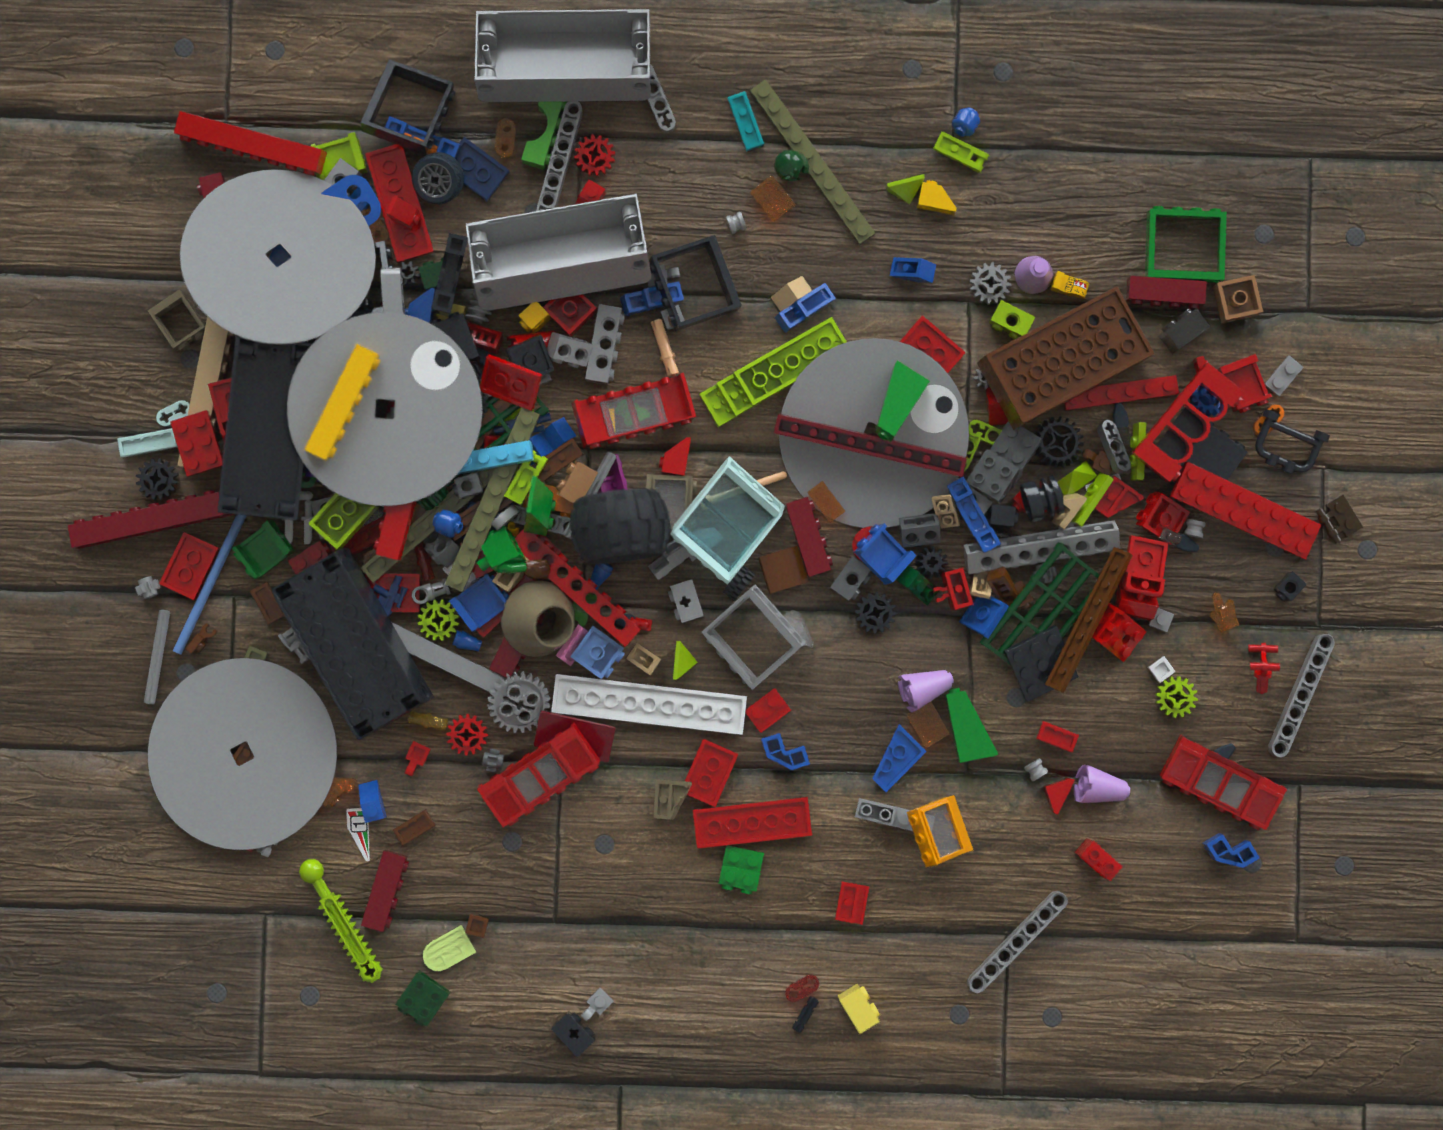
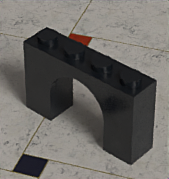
M453 233L448 235L431 313L450 316L468 240L466 236Z
M455 312L450 314L448 319L443 321L437 319L430 322L431 325L448 335L460 347L470 363L481 359L463 313Z

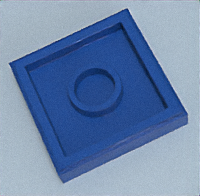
M990 596V599L975 597L973 600L974 605L968 607L959 622L980 635L989 638L1009 606Z

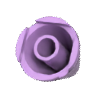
M1029 256L1021 260L1017 265L1015 279L1022 291L1028 294H1036L1045 291L1050 286L1053 279V271L1045 259L1039 256Z
M946 670L904 674L898 677L901 679V681H898L900 695L903 702L907 701L910 705L907 707L910 712H915L952 688V683H954L952 674Z
M1082 765L1076 774V778H1079L1078 785L1074 784V798L1077 802L1124 801L1130 794V787L1126 781L1092 766Z

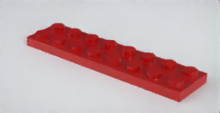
M1187 461L1184 463L1181 474L1170 494L1171 498L1305 560L1321 527V524Z

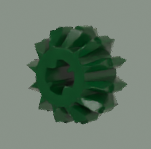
M444 485L431 495L417 500V503L426 511L432 510L443 502L447 497L448 490Z

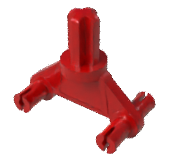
M1261 643V645L1248 644V652H1260V663L1250 662V670H1254V676L1257 678L1256 691L1260 694L1267 693L1268 679L1271 678L1272 671H1280V663H1268L1266 652L1278 653V645H1266V643Z

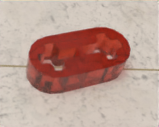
M813 974L800 978L787 986L785 990L786 998L791 1002H797L819 988V980ZM810 978L816 981L814 988L810 986L803 988L807 984V979ZM801 987L802 990L797 993L798 997L794 998V996L788 995L791 993V988L797 990Z

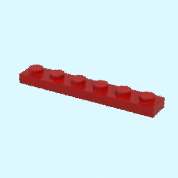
M1177 376L1097 386L1064 403L1065 411L1178 395Z

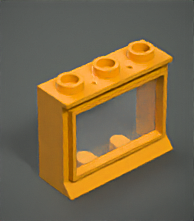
M954 795L938 799L907 812L909 823L915 835V841L919 846L921 858L926 867L938 865L973 850Z

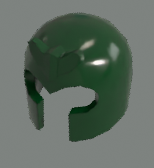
M784 150L775 158L774 170L783 180H800L798 177L801 169L804 174H808V160L798 151Z

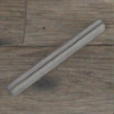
M611 452L606 453L596 471L598 474L586 495L598 492L616 459L615 454ZM570 521L563 532V535L571 539Z
M159 610L144 697V703L155 704L170 617V611Z

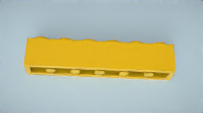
M356 344L304 449L305 451L326 461L334 457L337 451L335 445L338 440L341 441L346 432L343 429L346 423L350 424L355 414L352 411L355 405L359 406L363 398L361 393L364 387L368 388L372 380L369 376L372 370L376 371L381 360L378 359L379 355Z

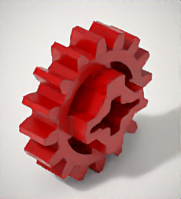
M594 134L591 135V139L585 136V142L579 141L580 148H575V152L579 155H575L574 158L575 160H580L576 163L577 167L583 166L581 169L582 173L587 170L589 176L593 172L596 177L599 176V172L605 175V169L611 170L610 163H615V159L612 156H615L616 153L615 151H610L614 148L613 144L607 145L609 140L606 138L603 141L601 135L598 136V139H595ZM602 146L607 150L608 155L602 152ZM597 151V152H598V156H596L595 159H594V161H593L592 155H594L595 152ZM582 156L588 159V165L585 164V162L582 159ZM600 163H604L602 166L596 167Z
M466 714V718L459 715V721L453 719L454 725H448L451 732L446 733V735L451 736V739L447 743H453L454 745L451 749L458 748V754L464 751L465 756H468L469 751H471L474 755L476 754V748L480 751L482 750L481 743L487 744L483 740L484 737L489 736V734L484 733L487 726L482 727L483 720L476 721V715L472 719L470 714ZM464 722L463 728L460 731H455L458 725ZM472 723L479 728V731H475L472 728ZM469 729V733L476 734V736L469 737L466 740L465 736L459 734ZM455 738H459L463 742V747L457 743ZM475 738H479L477 744L471 747V742Z

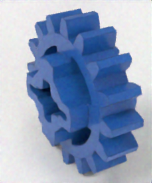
M1199 385L1200 389L1198 391L1196 389L1189 397L1190 403L1200 412L1205 413L1207 417L1211 415L1216 416L1220 412V402L1204 387Z

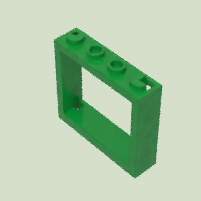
M1153 206V209L1147 212L1145 277L1207 281V283L1223 282L1225 280L1227 212H1221V209L1218 208L1202 211V208L1183 210V207H1172L1170 210L1164 209L1163 206ZM1156 217L1219 219L1217 272L1154 270Z

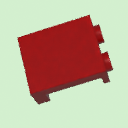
M1256 354L1217 369L1244 391L1241 395L1243 397L1242 401L1236 407L1234 405L1231 407L1233 412L1238 410L1240 413L1246 412L1251 409V405L1257 404V406L1269 403L1267 399L1272 397L1271 393L1269 394L1257 366L1258 358Z

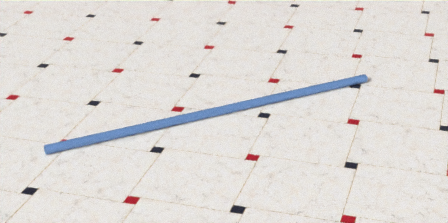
M236 515L175 644L174 652L182 655L246 519V515Z

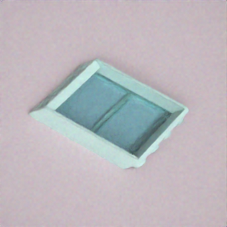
M729 456L674 524L670 535L677 543L683 545L691 555L699 559L704 567L714 572L719 580H723L728 584L780 519L785 505Z

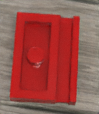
M774 688L747 708L745 713L759 732L762 733L790 712L791 709Z
M841 881L835 920L863 925L869 886Z

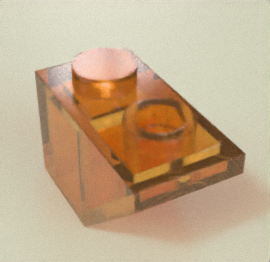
M334 777L323 805L325 807L329 805L335 806L341 800L339 797L344 792L348 794L355 788L354 783L357 780L355 778Z

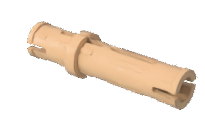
M654 320L651 322L661 353L660 359L665 365L667 376H675L679 374L674 359L675 353H672L663 320Z

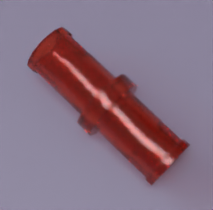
M421 542L419 546L414 548L418 560L416 564L420 567L423 581L426 582L429 581V578L433 580L436 577L430 563L432 561L431 557H428L427 551L424 549V542Z

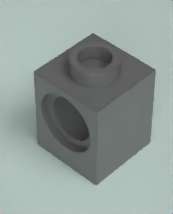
M478 473L454 479L456 483L453 485L455 495H459L461 499L484 493ZM467 481H470L472 483V489L468 492H465L463 490V484Z

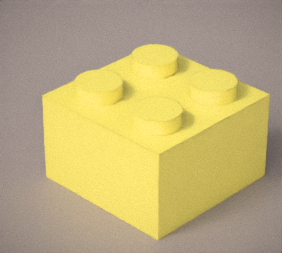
M856 984L838 995L840 1002L859 1034L880 1022L878 1019L880 1013L874 1003L869 1004L868 1000L870 997L864 986L860 988Z

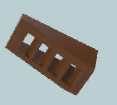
M1003 566L987 573V582L998 600L1010 606L1019 594L1006 568Z

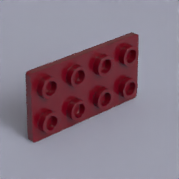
M540 711L534 740L535 747H539L544 742H549L557 733L564 732L570 728L574 722L600 761L609 762L616 729L614 726ZM550 753V757H549V758H550V759H555V758L553 757V755Z

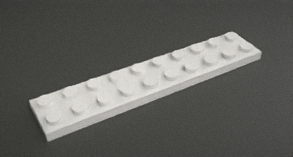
M556 674L551 712L743 735L747 696Z

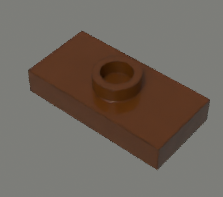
M268 582L250 591L268 625L285 617Z
M425 809L393 829L402 846L436 826V824Z

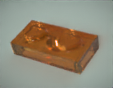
M821 481L807 492L830 523L845 512V509L824 481Z

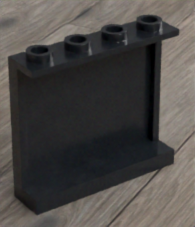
M1185 407L1182 408L1181 413L1172 423L1185 435L1193 439L1198 438L1203 432L1201 420ZM1210 422L1208 436L1203 441L1192 443L1193 453L1187 462L1228 480L1248 452L1244 450L1245 446L1238 441H1232L1227 432L1221 429L1220 431L1213 427L1214 423ZM1169 429L1156 445L1175 460L1181 459L1186 453V445L1183 440ZM1177 479L1175 481L1171 480L1168 483L1174 487Z

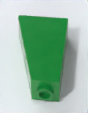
M898 360L892 369L875 432L881 439L889 440L890 442H892L930 380Z
M960 688L948 690L949 694L944 695L958 762L962 763L997 756V750L967 693L960 691Z

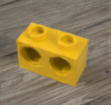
M538 302L531 303L518 315L521 319L519 323L527 333L530 331L532 333L538 332L551 320L549 314Z

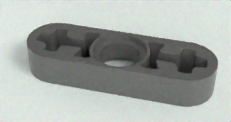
M1105 420L1098 425L1097 432L1112 470L1117 474H1123L1130 469L1131 462L1116 424L1111 420ZM1111 443L1117 446V451L1111 448Z

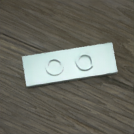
M172 428L117 439L121 458L178 448Z

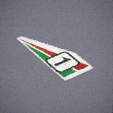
M347 809V828L365 861H370L368 823L364 821L362 809Z

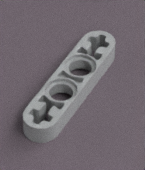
M650 64V84L657 85L658 90L656 93H650V98L647 100L661 131L669 133L675 129V118L656 73ZM658 101L664 102V110L657 111L654 108L655 103ZM669 112V114H666V118L668 121H672L670 127L662 126L664 124L663 116L660 118L658 116Z

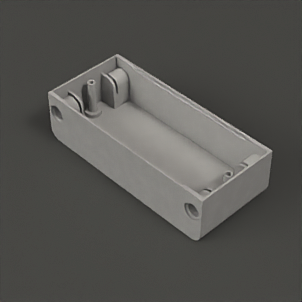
M649 9L476 11L475 84L479 100L484 102L642 101L649 99Z
M637 194L466 224L473 283L479 306L483 310H495L643 284L651 279Z

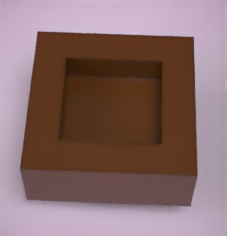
M470 914L465 933L484 938L489 918Z

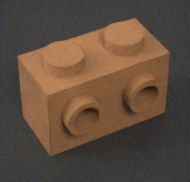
M576 460L574 463L571 462L566 469L567 476L564 480L561 479L556 487L558 490L556 494L573 504L578 498L586 495L598 472Z

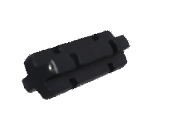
M812 996L809 997L807 1005H804L797 1018L798 1021H795L792 1026L793 1030L798 1033L803 1031L804 1024H807L814 1012L813 1009L819 1003L818 999Z

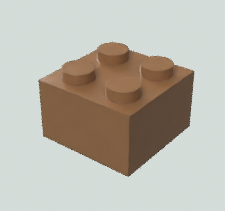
M1255 275L1219 282L1213 286L1221 324L1258 316L1263 313Z

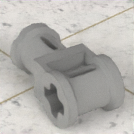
M292 627L285 633L278 635L282 643L291 652L297 654L301 664L310 659Z

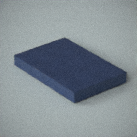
M463 137L459 143L460 147L455 159L463 169L464 185L488 202L510 171L467 138Z

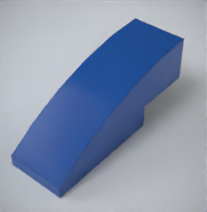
M680 283L667 284L673 302L683 301L684 297ZM656 287L624 294L620 298L625 316L663 307L661 303L662 295L660 291H657Z
M826 283L779 312L775 319L783 331L787 333L836 298Z

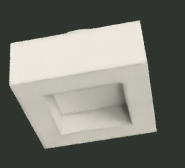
M1162 656L1148 667L1158 683H1161L1176 672L1165 656Z

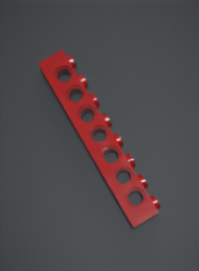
M523 529L515 539L524 556L530 560L544 559L546 555H552L554 561L550 565L548 578L622 645L627 647L641 631L639 628L641 624L633 617L628 619L624 615L626 611L619 604L614 606L610 602L612 598L604 591L600 594L595 589L597 585L591 579L586 581L581 577L583 572L576 566L571 568L567 564L569 560L563 554L557 555L552 550L555 547L547 540L543 543L538 538L539 534L526 533ZM532 542L539 544V550L535 553L529 550V545ZM563 567L568 570L567 577L559 578L558 570ZM576 580L581 581L583 585L579 591L572 589V583ZM590 593H594L597 596L594 604H589L586 601V597ZM604 606L611 608V614L608 617L601 615L600 611ZM618 619H624L626 622V626L622 630H618L615 627V622Z

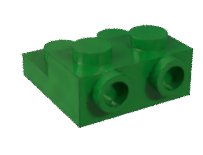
M726 845L719 884H722V888L727 890H733V887L741 888L740 892L752 894V891L756 892L764 853Z

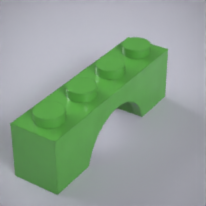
M568 101L538 103V108L546 116L548 125L540 138L526 142L521 159L523 164L545 170L546 165H549L552 155L550 154L551 147H554L557 137L555 134L557 129H559L562 119L560 117Z

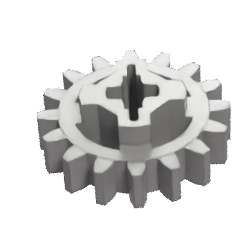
M991 262L990 267L986 263L983 264V269L977 267L976 271L978 273L973 272L971 275L975 279L969 281L970 284L974 285L970 288V291L976 292L973 297H981L980 302L984 299L987 300L988 305L991 300L995 304L998 303V298L1004 300L1003 293L1008 294L1010 291L1006 288L1011 287V283L1007 282L1011 277L1005 276L1007 269L1001 271V265L999 264L996 268L994 267V262ZM987 272V276L985 278H979L981 274ZM995 273H997L1001 277V279H998ZM989 279L994 283L992 287H989L987 283ZM979 287L985 291V294L980 291ZM996 289H1002L998 294L993 295Z

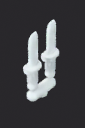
M300 491L299 499L307 500L305 502V517H301V520H304V544H310L312 540V527L308 523L313 518L312 501H310L313 494L309 491ZM285 520V537L290 543L293 540V520Z

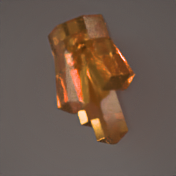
M1214 592L1212 599L1216 611H1211L1209 617L1217 624L1220 632L1238 626L1234 601L1228 599L1224 605L1220 593Z

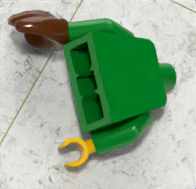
M510 522L508 527H501L498 531L496 529L490 531L485 543L481 546L485 557L477 562L482 571L491 567L498 573L524 572L533 580H542L549 576L550 565L547 560H526L515 539V536L519 534V528L514 529V522Z

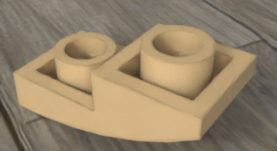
M951 494L933 496L931 499L941 528L960 526L961 521Z

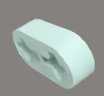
M181 400L160 410L156 416L157 422L164 427L171 426L170 421L188 415L190 403ZM181 405L188 407L185 410V414H183L182 412L176 414V412L181 409ZM164 413H165L166 415H171V414H173V416H171V417L168 418V421H169V422H166V421H162V420H161V419L164 418V416H163Z

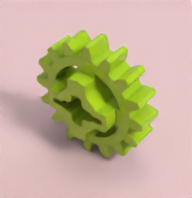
M436 599L433 600V605L427 602L428 608H421V611L424 613L423 615H418L419 618H422L418 625H423L420 631H426L427 638L433 635L434 641L437 640V637L444 641L445 635L451 638L450 632L456 633L457 631L454 626L460 624L455 622V619L460 617L459 615H454V612H456L455 608H450V602L444 605L445 601L442 599L440 604H438ZM440 607L446 609L450 614H443ZM432 610L433 614L430 618L426 619L427 614ZM438 614L439 617L443 618V621L440 622V626L438 625V623L434 622V619H437ZM447 622H451L449 628L445 631V625ZM428 626H434L437 633L432 632Z
M1177 676L1175 681L1173 677H1169V682L1166 680L1162 681L1164 686H1157L1160 693H1155V696L1159 697V700L1155 702L1161 703L1159 710L1165 709V715L1172 713V717L1176 718L1178 713L1180 717H1184V712L1190 714L1189 708L1196 707L1193 701H1198V698L1194 697L1193 694H1196L1197 690L1191 689L1194 684H1187V678L1181 681V676ZM1174 684V686H1172V690H1170L1169 692H1165L1169 686ZM1183 687H1185V689L1187 690L1188 695H1186L1182 690ZM1177 693V695L1184 697V699L1176 700L1173 697H1169V695ZM1164 699L1169 701L1170 707L1167 706ZM1187 702L1185 707L1179 709L1182 703Z

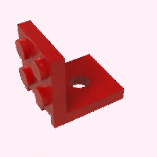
M1109 603L1092 638L1124 662L1147 631L1126 613Z

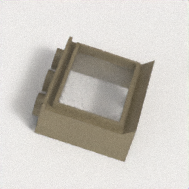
M647 474L646 488L655 489L661 493V499L665 501L669 512L672 531L674 524L693 502L692 493L696 492L697 481H693V476ZM692 514L683 524L690 532L695 530V519H692Z

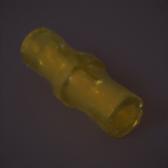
M413 711L409 713L408 723L423 725L428 729L429 727L444 731L447 729V718L435 717L430 713H427V715Z

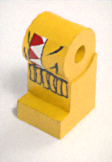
M1057 271L1050 290L1071 297L1085 299L1089 283Z

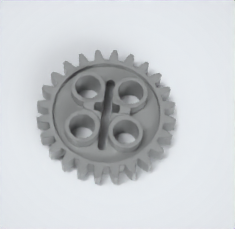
M515 671L513 677H510L507 673L506 680L501 677L499 678L500 685L494 683L496 690L490 689L492 696L487 698L491 702L487 705L488 709L491 710L489 712L490 716H494V723L499 721L498 725L500 728L505 725L507 732L510 728H513V732L516 733L517 729L520 728L521 732L524 733L525 727L531 731L532 724L536 727L538 725L537 721L539 720L540 711L547 712L545 708H550V704L547 702L550 700V697L546 695L549 693L548 689L544 688V682L539 683L538 677L532 680L533 676L531 673L527 677H525L524 671L521 672L520 676H517ZM511 688H518L516 693L509 692ZM530 694L536 695L533 700L527 699ZM504 705L511 706L508 710H502ZM523 711L528 712V715L525 717L519 716Z

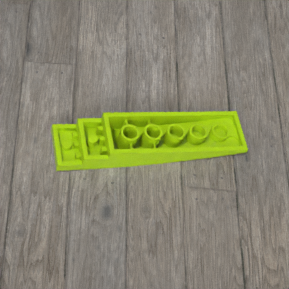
M830 317L735 371L732 375L700 393L699 396L719 428L793 385L800 373L814 359L824 352L847 342L833 318Z

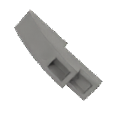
M714 527L691 532L709 549L723 539ZM673 540L667 544V550L648 567L659 580L677 565L683 563L686 558L689 557L692 561L697 558L691 555L683 545Z
M859 798L855 817L913 831L907 812L911 810ZM925 814L930 830H932L935 816Z

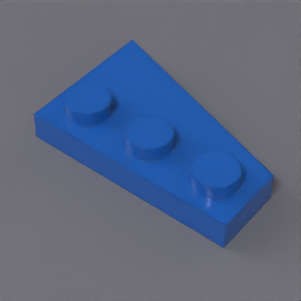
M899 724L872 779L887 792L927 751Z

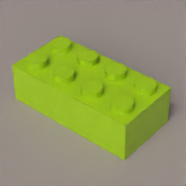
M335 493L308 524L337 550H340L380 506L356 502Z

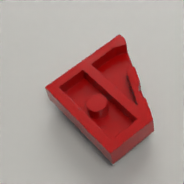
M1113 476V482L1094 509L1104 517L1109 518L1143 500L1144 496L1116 476Z

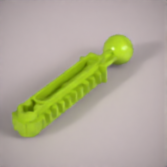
M315 859L305 860L299 868L300 877L303 881L312 883L321 898L319 900L321 903L319 910L324 909L323 916H329L327 922L333 923L331 929L337 930L335 936H341L339 943H345L343 949L349 950L347 956L352 955L351 963H357L354 968L360 969L358 975L363 978V981L371 983L380 979L383 970L380 961H375L376 955L370 954L372 948L366 947L368 941H362L364 935L358 934L361 930L360 928L355 929L356 921H350L353 916L346 914L349 909H343L342 906L345 902H339L341 894L335 895L334 892H330L322 878L324 869L319 861ZM369 968H370V969H372V968L375 969L373 975H372L371 973L368 974L366 971H367Z

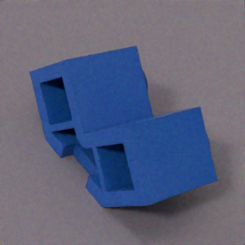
M563 417L551 423L545 428V432L531 437L530 441L532 442V449L540 457H545L570 439H574L576 434Z
M780 733L761 739L767 758L790 770L810 765L804 745L785 751Z
M1220 833L1202 843L1211 859L1244 868L1260 858L1250 841L1244 840L1231 848L1224 835Z

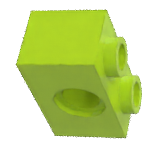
M1001 300L989 323L992 324L993 329L999 332L1004 330L1010 333L1009 337L1017 339L1028 333L1035 317ZM1008 317L1014 318L1016 325L1009 326L1006 319Z

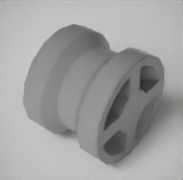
M740 211L734 216H726L731 234H735L738 230H746V225Z
M1187 519V529L1184 531V535L1203 538L1202 530L1206 523Z
M1040 758L1024 767L1025 771L1029 772L1031 781L1042 777L1048 772L1047 768L1042 766Z

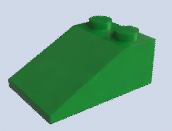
M532 476L524 532L547 536L548 529L552 530L553 518H550V512L555 511L556 500H552L553 492L536 476Z

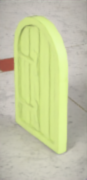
M461 925L430 942L423 951V960L431 970L442 971L476 953V950Z

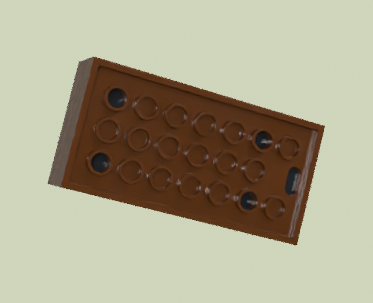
M1115 287L986 354L977 364L1010 425L1015 430L1144 362L1155 353L1119 288Z

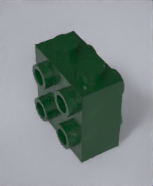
M419 970L395 1005L398 1006L397 1009L404 1015L410 1014L413 1016V1020L418 1025L428 1026L451 991Z

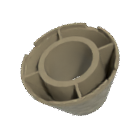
M542 580L527 582L515 589L504 604L503 617H501L503 634L507 642L516 651L524 655L541 657L554 653L569 640L573 633L575 610L572 600L552 582ZM553 607L556 614L555 624L549 633L538 637L535 629L537 618L545 609Z

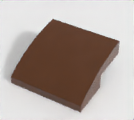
M798 546L758 557L769 594L809 582Z

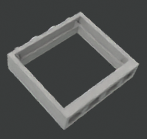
M756 585L752 586L702 631L707 639L706 641L717 649V654L721 658L726 659L730 669L738 673L742 678V682L746 683L752 690L806 643ZM748 598L755 603L792 645L791 649L759 677L753 674L714 629Z

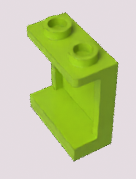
M355 132L349 133L346 138L317 146L315 144L311 145V147L327 152L322 174H316V177L323 181L340 158L361 174L368 172L359 139Z

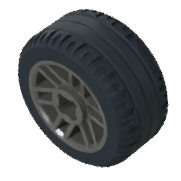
M441 152L431 153L420 159L413 169V188L417 195L427 203L435 205L445 204L457 197L463 188V169L459 162L451 155Z

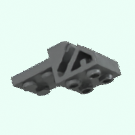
M1008 421L991 449H986L966 482L1000 503L1008 495L1010 488L1016 486L1023 474V470L1042 442V438L1022 426L1013 430Z

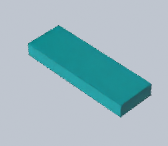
M746 92L727 97L746 152L764 146Z

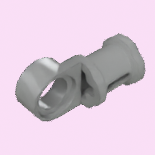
M443 578L440 582L428 583L415 588L412 591L413 601L422 604L435 600V597L444 594L450 595L449 587L445 585L446 579ZM420 589L426 593V598L422 601L415 598V592Z

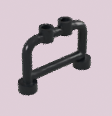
M1265 409L1262 415L1265 417V420L1255 443L1258 455L1266 459V464L1273 467L1279 464L1283 466V471L1293 474V471L1300 473L1309 471L1315 464L1323 442L1328 443L1330 435L1316 430L1313 437L1278 423L1277 420L1280 414ZM1273 428L1313 445L1306 464L1299 465L1264 450L1263 443L1269 429Z

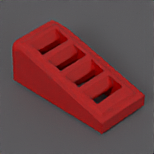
M468 322L470 330L474 331L472 336L476 346L497 355L503 342L502 332ZM478 333H480L479 339H476Z

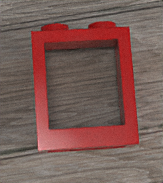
M1088 838L1074 852L1102 878L1111 881L1123 867L1096 842Z

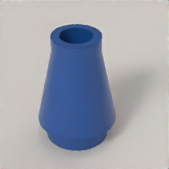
M608 563L596 564L590 579L597 585L596 590L612 574L613 567Z
M457 630L452 645L459 649L479 652L482 641L463 630L462 632Z

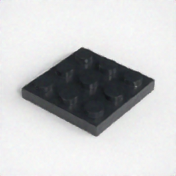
M1056 625L1004 650L1024 699L1027 702L1054 690L1045 685L1065 645ZM1076 670L1070 681L1078 678Z

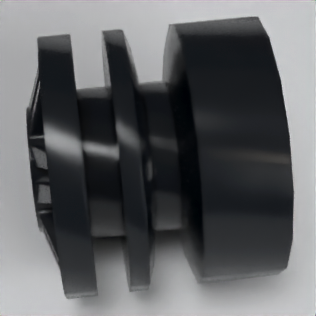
M1053 475L1048 476L1046 481L1044 478L1039 479V488L1034 481L1020 485L1024 509L1031 523L1045 519L1044 510L1047 511L1050 517L1055 516V511L1058 515L1064 513L1062 491Z

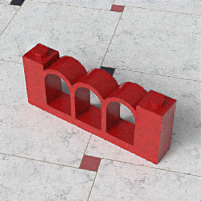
M1205 363L1133 450L1132 454L1166 482L1175 481L1181 474L1179 470L1182 466L1179 464L1186 462L1193 453L1192 443L1203 441L1210 432V422L1223 418L1227 408L1233 405L1236 407L1242 401L1243 397L1241 395L1244 391L1211 364ZM1199 385L1204 387L1220 402V412L1217 416L1213 418L1207 417L1187 401ZM1182 406L1199 418L1203 424V432L1196 439L1188 437L1170 422ZM1165 426L1182 439L1186 445V453L1181 459L1175 460L1169 457L1152 443Z

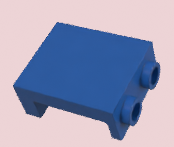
M883 523L880 525L875 524L869 530L870 534L867 538L864 537L857 543L856 546L858 548L854 553L886 585L893 583L916 555L912 550L906 551L885 530L887 525Z
M486 573L484 577L449 601L472 632L477 631L505 608L504 604L509 595L505 590L501 592L497 585L492 582L495 578L494 575L489 576Z

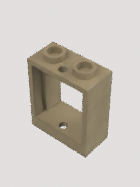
M180 289L148 310L172 348L176 351L185 350L190 346L189 343L194 339L199 340L204 336L205 323ZM183 302L200 327L176 342L160 317Z

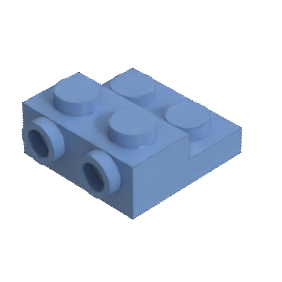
M592 626L570 657L597 677L603 679V677L608 678L614 670L611 666L615 661L619 663L625 653L622 652L624 648Z

